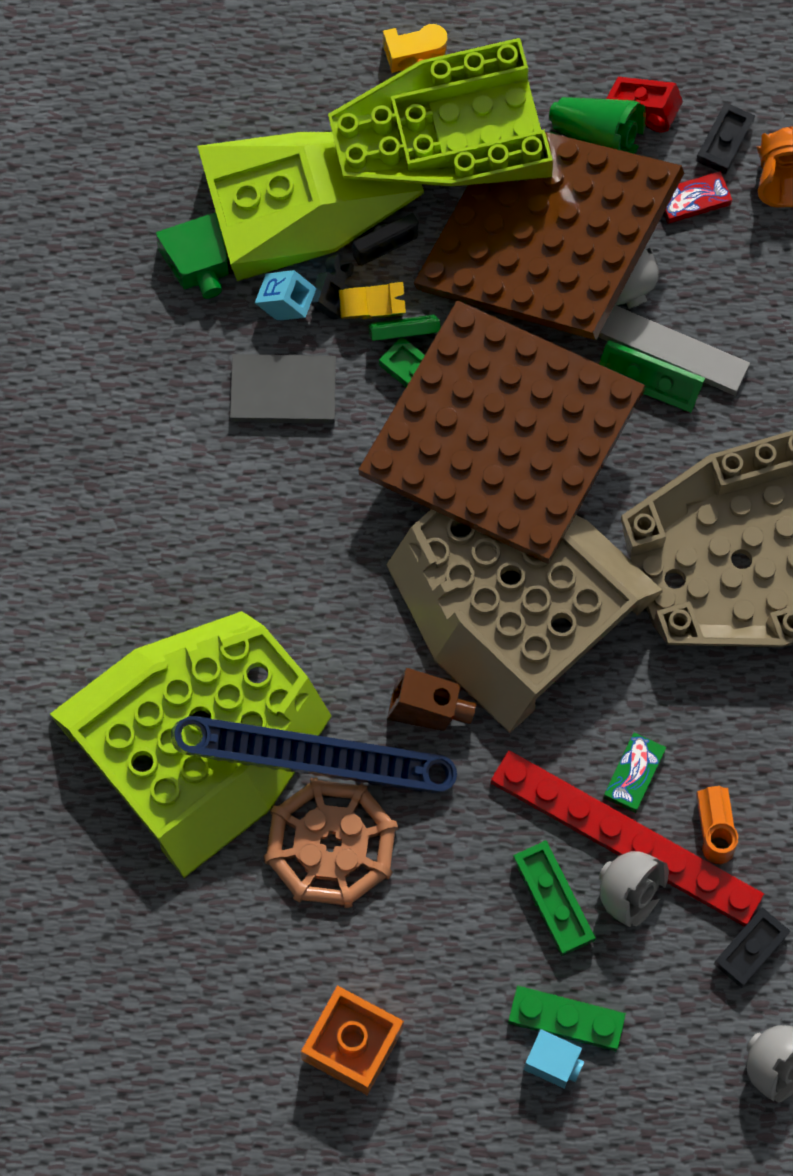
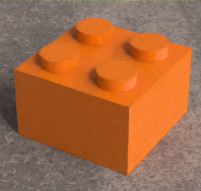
M337 985L301 1050V1060L368 1096L403 1031L404 1021Z

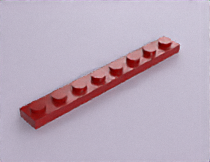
M508 750L491 778L490 783L618 856L630 851H640L665 862L669 869L668 884L744 927L750 921L764 895L763 892Z

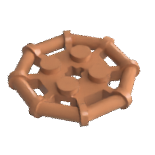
M315 777L311 778L309 784L282 804L273 806L271 809L272 820L267 854L263 856L265 864L270 865L292 892L294 895L293 899L301 903L304 900L344 905L345 909L353 907L352 903L382 880H389L393 872L390 868L395 831L398 830L397 821L390 819L370 794L367 785L363 783L353 785L320 781ZM322 795L352 800L347 808L329 806L324 804ZM311 799H315L317 808L309 811L301 820L291 815ZM359 804L362 805L377 826L365 827L360 817L354 813ZM287 824L296 829L293 848L282 850L285 825ZM329 834L336 835V840L342 841L341 846H335L333 852L326 851V845L320 844L321 840L327 839ZM380 836L376 862L366 857L369 838ZM296 858L308 873L303 881L298 878L285 860ZM362 866L370 870L368 874L348 888L345 879L353 871L358 870ZM315 879L338 881L340 890L311 887Z

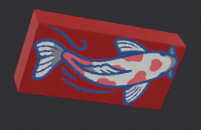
M721 171L679 183L664 211L668 224L730 206L732 198Z

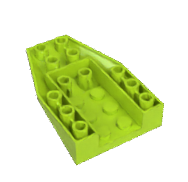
M520 38L421 60L328 114L344 179L461 186L552 177L553 159L545 129L541 130L528 82V66Z
M296 132L197 146L230 264L237 281L336 252L424 194L422 184L344 179L332 132Z

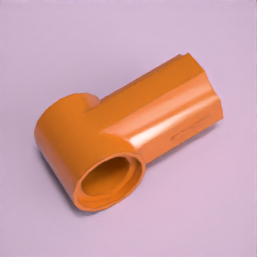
M721 786L707 787L696 793L703 836L702 851L708 861L714 864H724L732 859L738 844V833L734 828L728 788ZM723 838L728 842L729 847L719 849L712 844L711 840Z

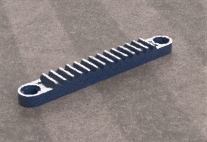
M188 716L178 721L171 731V742L178 752L190 756L214 759L215 761L242 763L243 765H255L261 768L268 767L274 770L313 774L314 776H326L345 781L352 780L358 783H369L371 785H383L384 787H396L397 789H410L429 793H440L451 788L457 778V769L454 763L448 757L437 754L197 716ZM187 725L196 727L200 733V740L195 746L185 744L181 738L182 729ZM433 764H438L445 770L446 777L442 784H435L429 778V768Z

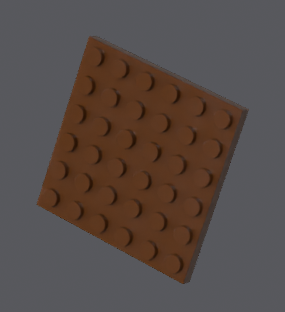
M545 132L553 159L552 177L468 185L416 277L414 285L422 292L454 301L458 300L468 305L596 340L685 173L682 165Z
M457 300L359 467V476L549 564L642 397L645 385Z

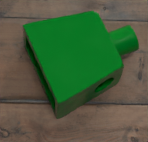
M216 212L156 232L158 250L184 290L198 285L205 299L214 298L222 292L218 278L228 275L229 272L223 236Z

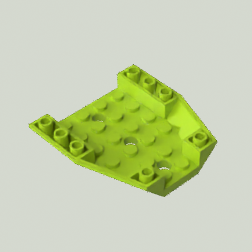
M242 611L134 649L50 713L52 719L70 741L73 742L75 740L158 840L161 851L183 878L267 814L295 772L274 770L268 767L261 768L255 765H243L242 763H229L228 761H215L214 759L182 754L174 748L171 742L173 726L178 721L192 716L195 712L205 711L211 716V719L320 736L332 718L308 676L264 625ZM261 667L267 671L268 677L261 683H253L248 679L247 674L251 669ZM187 725L182 729L181 738L185 744L195 746L200 740V733L196 727ZM146 755L152 758L153 765L148 771L139 772L133 768V761L138 756Z

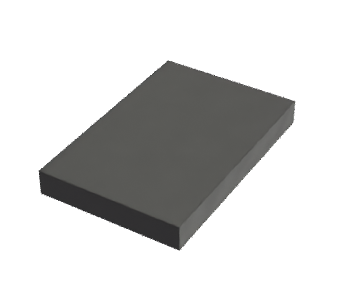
M232 354L231 422L335 424L336 356Z

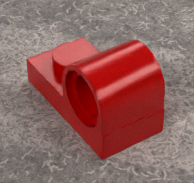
M617 77L606 98L636 100L640 104H644L646 108L645 126L659 133H665L669 130L683 103L676 83Z

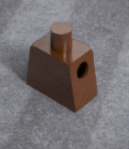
M406 668L394 685L387 720L444 731L452 720L471 724L476 703L458 699L460 685Z

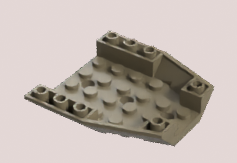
M793 430L710 454L621 515L628 559L663 590L646 608L653 627L667 645L785 647L793 644ZM738 553L745 554L749 557L751 565L748 568L739 569L733 565L731 557ZM670 573H677L683 577L685 584L681 588L673 589L666 584L665 577Z
M431 509L409 529L387 563V568L434 661L508 733H511L535 711L536 699L631 611L639 615L663 592L656 583L591 523L577 515L549 564H546L472 528L468 536L463 538L456 537L451 533V530L455 525L461 523ZM506 571H516L520 574L521 580L517 584L508 585L501 580V576ZM565 618L571 622L572 627L565 633H559L551 625L554 620Z

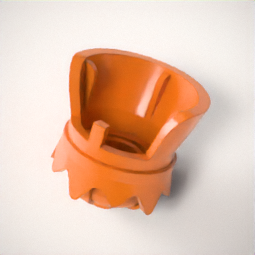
M793 126L779 129L774 133H763L761 146L757 147L763 169L758 187V197L763 203L776 208L793 207Z

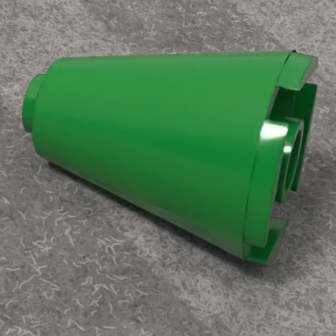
M562 97L558 102L552 104L549 111V121L552 122L554 130L568 138L636 154L639 145L633 143L637 133L643 135L646 108L644 104H640L636 100Z

